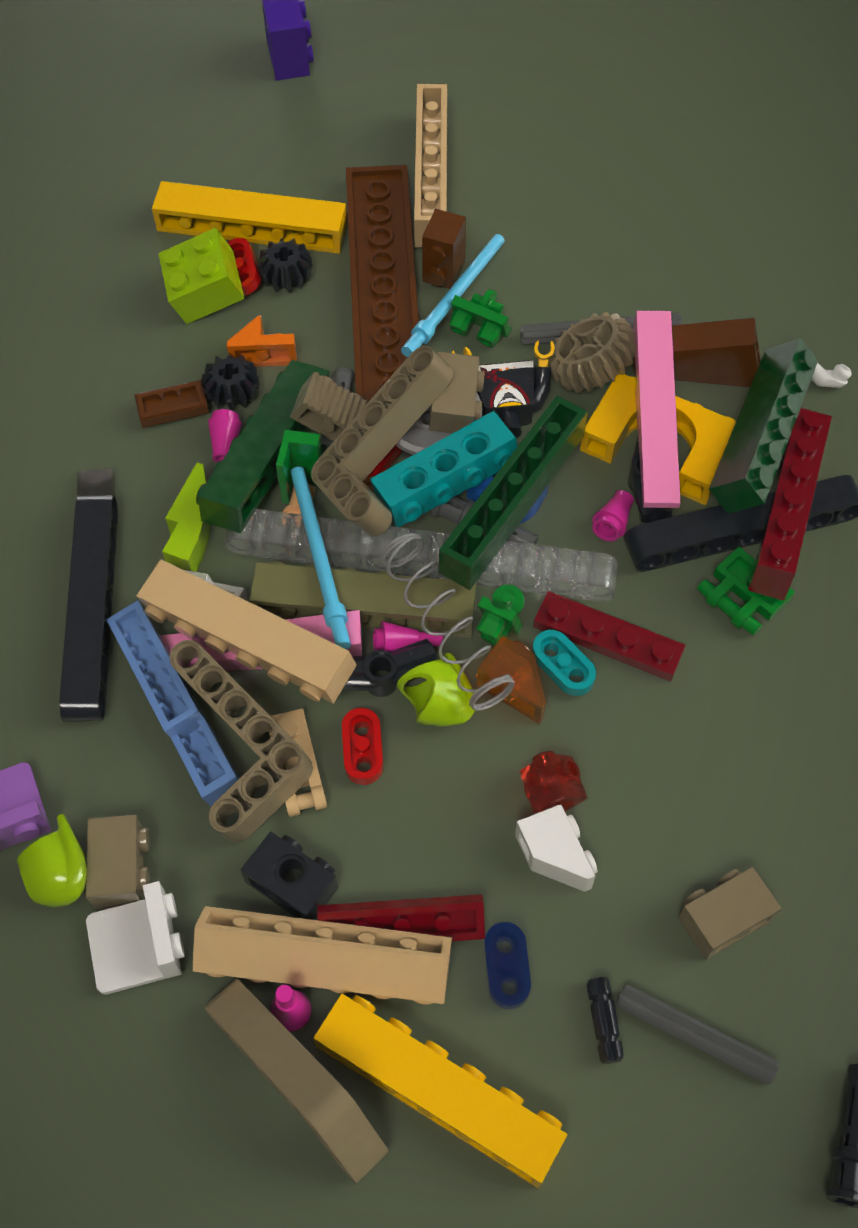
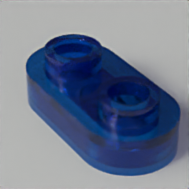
M500 922L493 925L485 936L484 952L488 991L492 1001L497 1006L503 1009H516L527 1001L531 990L526 937L517 925L509 922ZM502 941H507L512 945L513 949L508 953H503L498 950L497 945ZM506 982H511L515 984L517 991L512 995H508L502 991L501 986Z

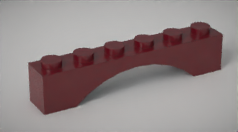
M800 408L782 456L781 469L748 591L783 601L786 598L797 569L832 416Z

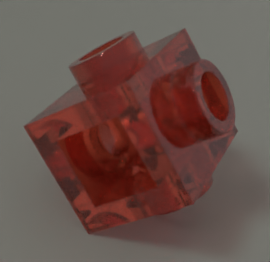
M553 751L542 752L532 758L531 764L519 771L524 783L525 795L530 800L534 814L560 804L566 812L588 799L580 779L579 767L574 762L572 756L555 754Z

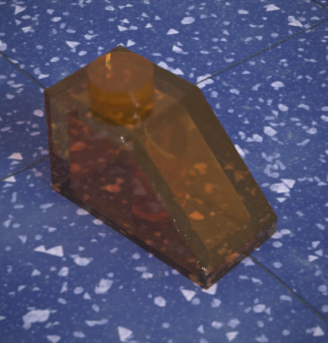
M502 636L478 667L476 686L481 687L494 678L509 674L513 681H515V685L511 693L502 702L540 724L544 719L546 700L535 655L531 653L525 644L516 640L511 641ZM509 682L502 683L487 692L495 697L507 687Z

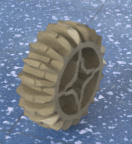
M603 312L600 316L593 313L590 318L584 319L582 317L580 322L576 324L571 323V327L568 330L560 332L561 337L552 341L555 349L552 357L548 359V366H551V374L560 386H563L567 391L574 390L576 393H580L584 389L591 392L594 387L599 386L603 388L605 383L609 381L615 382L614 378L618 374H625V367L633 364L632 358L635 357V333L630 323L625 318H620L617 313L610 315L608 312Z

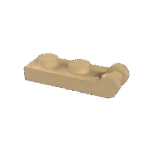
M303 708L271 716L303 749L312 761L313 766L310 778L300 787L310 786L311 792L299 795L294 793L285 801L288 816L301 815L300 810L315 807L316 811L327 808ZM298 757L288 759L284 764L283 770L293 768L298 761Z

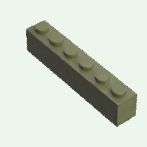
M271 561L269 563L256 562L249 599L250 603L285 620L323 615L325 604L315 565L294 566L286 565L279 561ZM353 568L331 569L340 603L344 604L346 612L360 610L361 628H380L381 621L424 632L421 621L427 608L411 607L404 600L405 588L409 581L392 579L387 571L371 573L360 572ZM393 574L395 577H398V578H410V577H412V576H404V575H395V574ZM426 575L412 581L407 591V597L412 604L427 605L446 590L455 589V594L450 599L431 607L424 621L425 628L430 632H446L464 618L474 617L476 583L471 590H468L450 579H437ZM473 621L465 628L451 633L450 637L472 638Z

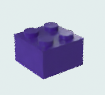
M262 0L266 40L275 80L310 76L309 63L314 62L311 44H307L312 35L304 0Z

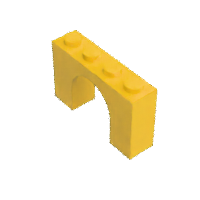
M618 374L614 378L615 382L611 383L586 424L584 437L581 440L580 451L609 464L612 463L627 436L638 428L635 398L637 378L625 374ZM675 396L677 432L684 437L690 448V453L679 471L680 495L706 506L712 495L709 490L710 484L736 421L731 417L706 409L700 404Z

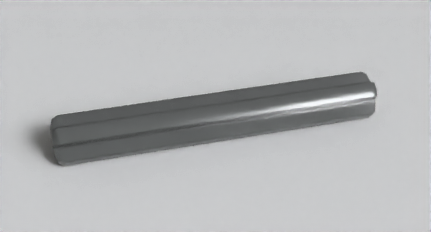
M625 985L622 988L616 1003L618 1008L765 1084H770L775 1079L779 1068V1063L776 1060L630 985Z

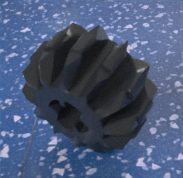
M281 238L279 243L275 244L269 241L267 248L260 249V259H258L259 263L257 265L265 286H273L276 292L285 288L290 293L292 287L302 289L303 282L310 281L313 264L312 257H310L305 244H297L294 238L289 242H284Z
M230 352L225 359L216 356L215 364H206L205 373L202 374L201 382L205 397L209 402H214L218 409L225 405H228V408L232 411L235 405H241L246 408L247 400L256 399V390L260 386L256 367L253 362H247L244 355L236 359Z

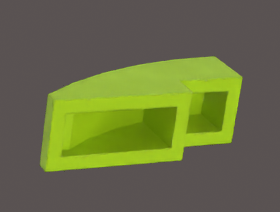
M198 462L165 517L171 536L162 550L166 562L180 569L194 572L198 571L203 560L211 525L201 521L199 505L196 503L199 488L207 483L204 465Z

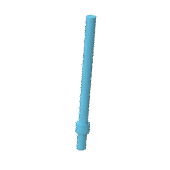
M495 234L427 318L420 320L411 331L412 336L401 348L404 356L408 357L415 349L419 348L422 344H427L434 336L436 326L452 308L451 302L454 296H462L504 244L505 240L502 235Z
M295 467L291 470V477L325 604L323 608L326 626L331 628L335 644L347 650L351 647L346 628L348 621L346 609L338 598L305 470L303 467Z

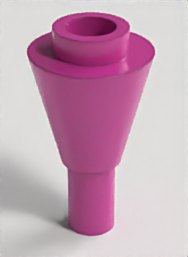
M381 621L380 628H374L373 648L374 651L383 650L391 652L424 639H428L432 646H440L443 635H430L425 632H419L416 629Z
M288 985L279 986L269 1011L289 1032L297 1031L304 1027L310 1019L312 1012L310 1000L303 992L292 989Z

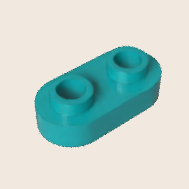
M546 630L536 636L532 648V656L535 663L565 693L572 696L587 694L593 688L596 678V669L593 663L559 631ZM547 650H552L556 652L557 655L550 657L547 656L544 652ZM579 676L582 681L576 683L571 681L570 677Z

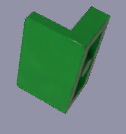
M292 430L284 431L276 462L282 503L289 504L293 493L294 484L291 477V470L293 468L303 467L308 484L316 485L311 478V470L315 462L322 455L320 434Z

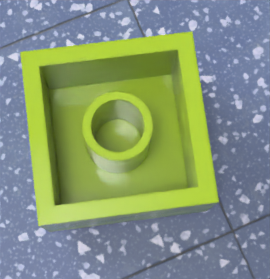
M216 227L158 253L168 302L186 324L245 299L234 252Z

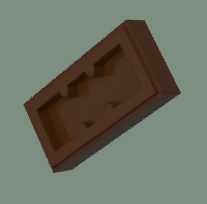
M201 380L134 394L142 428L209 413Z

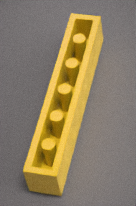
M161 181L152 206L156 229L160 232L198 236L216 227L225 240L244 238L249 243L268 245L269 241L276 244L279 243L281 238L284 242H289L294 238L297 244H305L307 250L338 254L341 253L347 230L346 203Z
M341 993L313 1038L318 1049L539 1189L568 1135L560 1130L563 1124L558 1119L542 1110H539L536 1115L522 1106L524 1099L512 1090L503 1086L499 1091L484 1082L486 1076L475 1067L467 1063L459 1067L447 1059L449 1053L438 1044L430 1040L422 1044L410 1036L412 1030L401 1021L391 1017L387 1022L374 1014L376 1008L364 998L354 995L350 999Z

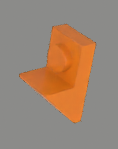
M261 315L253 319L227 341L228 354L230 352L235 359L244 355L247 362H253L255 367L288 366L291 360L297 361L294 334L276 333L264 335Z

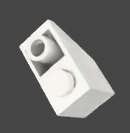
M561 804L517 821L515 837L531 871L584 892L592 889L595 873L598 872L596 862L589 850L583 851L578 840L580 831L577 822L572 815H566Z

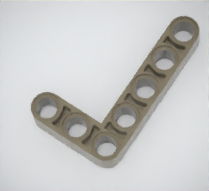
M421 346L408 356L319 457L311 470L313 482L348 520L371 536H379L389 528L392 521V513L363 481L444 391L453 377L451 366L428 346Z
M184 640L176 644L171 650L169 657L172 667L260 757L242 777L215 801L209 811V822L216 831L229 841L241 842L250 837L310 778L313 770L312 761L290 735L200 644L193 640ZM198 658L193 666L187 668V664L192 659ZM222 681L221 687L217 691L210 693L212 686ZM247 706L242 716L234 718V714L239 708ZM272 731V735L267 742L258 744L262 734ZM298 757V761L293 768L283 770L284 764L288 759ZM268 784L267 793L263 797L255 799L256 790L260 786ZM239 812L237 822L231 827H226L227 818L231 814Z
M237 978L203 1007L228 1038L303 1118L333 1159L355 1184L389 1152L349 1093Z

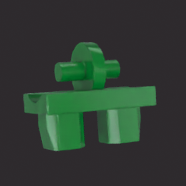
M488 289L484 296L474 293L471 301L457 295L454 296L451 302L454 312L449 323L452 332L466 336L472 324L478 325L481 328L476 336L477 341L485 346L494 348L501 336L507 338L512 329L508 326L509 318L502 314L505 306L496 302V291Z
M510 584L502 585L493 593L492 603L489 598L482 596L478 607L483 616L476 628L477 632L481 634L482 640L502 649L510 632L518 636L523 627L518 614L523 610L525 604L524 595L519 588Z

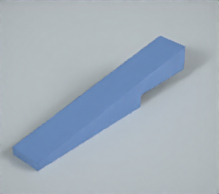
M137 600L106 620L164 732L172 739L202 799L212 807L215 801L240 778V775L187 682L172 667L167 647L149 616L144 613L143 605Z

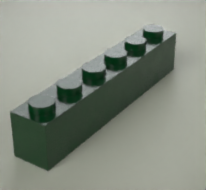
M801 338L767 349L764 352L709 487L711 493L728 514L759 506L766 502L818 363L813 351L807 348Z
M291 360L286 369L278 374L275 385L269 393L264 394L255 414H251L248 417L242 433L239 437H235L232 440L229 451L224 459L216 463L213 475L206 484L201 485L199 488L196 503L199 505L202 522L241 534L278 477L276 462L284 431L307 432L309 429L307 426L290 418L300 392L299 390L314 372H318L320 376L329 377V370Z
M559 396L554 398L440 547V574L471 590L583 439L588 411Z

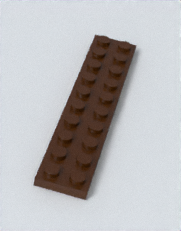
M407 165L346 167L356 394L362 396L367 402L371 400L408 358L402 354L401 348L412 336L411 331L419 322Z

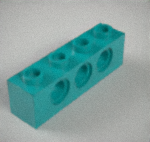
M492 411L371 478L374 493L390 509L392 522L396 528H399L408 522L415 521L422 514L438 505L447 503L456 495L479 485L483 480L499 472L517 448L516 437L498 415Z

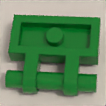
M738 547L714 570L713 576L721 583L715 587L707 579H704L697 587V591L706 597L705 602L713 609L718 607L731 618L730 623L737 629L743 628L750 635L755 636L763 625L754 619L753 616L758 612L770 621L792 600L795 591L789 588L784 601L748 591L756 560L742 548ZM731 592H734L746 602L742 608L728 597Z

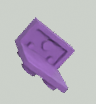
M25 762L0 770V850L51 831L33 770Z

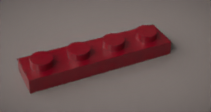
M550 591L547 592L533 622L534 628L542 631H559L574 644L670 682L686 646L683 643Z
M482 894L318 905L317 908L318 921L452 937V941L485 939L484 901Z

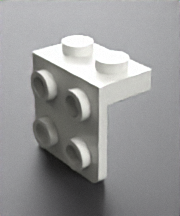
M159 881L143 885L144 900L88 915L86 925L96 987L101 994L107 995L182 975L179 958L185 957V950L180 932L174 933L172 918L177 917L176 904L173 894H166Z

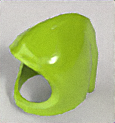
M451 653L444 654L447 660L456 661ZM442 659L426 662L409 670L398 680L396 687L412 703L416 710V723L424 726L443 727L463 724L470 720L475 712L469 705V700L474 692L462 691L458 687L457 678L461 669L459 664L447 663ZM462 672L460 677L461 685L466 689H472L465 673ZM422 677L427 679L416 686H404L413 678Z
M64 814L57 816L59 827L57 831L45 835L30 844L17 858L19 871L29 897L35 903L48 907L70 905L81 896L86 887L87 863L84 852Z

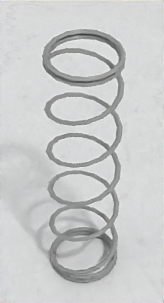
M408 533L395 538L382 550L380 562L384 567H387L388 575L392 579L409 581L404 592V600L409 606L427 608L421 621L422 630L430 635H445L439 648V656L444 662L452 664L464 663L458 674L457 685L462 691L474 692L469 700V705L473 710H484L498 704L511 693L515 681H513L509 674H505L490 680L478 689H466L461 685L460 677L465 667L472 660L489 652L492 646L486 645L469 658L451 661L443 656L442 648L451 633L457 632L472 623L474 617L464 618L446 632L434 633L426 629L424 621L431 607L450 599L456 590H446L427 605L412 604L407 597L410 584L413 580L433 572L437 568L438 562L433 561L424 565L410 578L395 577L391 573L390 568H395L409 562L423 547V539L416 533ZM412 539H418L417 546L409 554L391 562L394 555L403 545ZM398 545V547H397V548L393 551V553L391 554V556H390L388 562H385V557H386V555H387L394 547H396V546ZM431 565H434L425 573L420 574L424 569L428 568ZM509 682L507 687L495 697L486 702L475 704L488 690L502 683Z

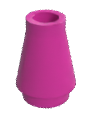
M216 410L212 412V416L208 420L213 451L212 459L215 462L224 459L229 451L232 440L235 437H239L242 422L239 420L238 413L232 410Z
M624 490L616 491L614 496L593 516L592 529L600 539L611 542L625 534L630 510L634 503V498L629 492Z

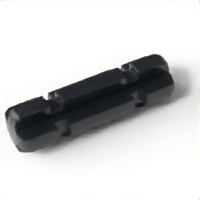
M607 977L590 979L587 983L589 1000H593L590 1008L596 1040H600V1044L597 1046L600 1061L603 1064L620 1062L624 1057L621 1041L617 1040L620 1032L614 1000L609 998L612 994L610 980Z

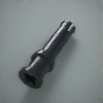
M850 1064L848 1066V1082L839 1146H835L831 1152V1160L835 1162L832 1188L826 1190V1199L842 1206L858 1208V1064Z

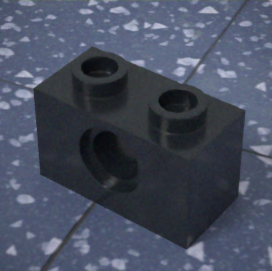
M270 831L241 868L245 883L295 918L315 920L317 918L318 905H326L338 889L337 878L334 874L335 869L320 857L312 860L302 853V846L293 838L287 835L280 838ZM297 869L303 873L296 882L289 883L282 880L283 875L289 870Z

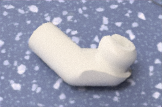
M817 363L811 381L819 387L841 388L848 383L847 379L851 377L852 373L850 368L844 364L836 365L834 370H825Z

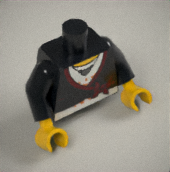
M537 340L533 350L535 357L538 359V365L535 366L534 360L479 365L478 371H485L483 391L477 392L480 401H482V417L494 411L516 438L522 434L521 426L532 423L533 413L541 410L550 393L551 366H548V359L552 357L555 349L552 341H550V352L543 355L538 351L539 340ZM464 347L463 354L472 356L471 351Z

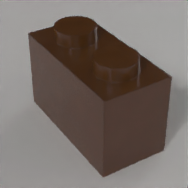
M439 209L434 210L422 236V282L450 289L457 281L465 263V216Z

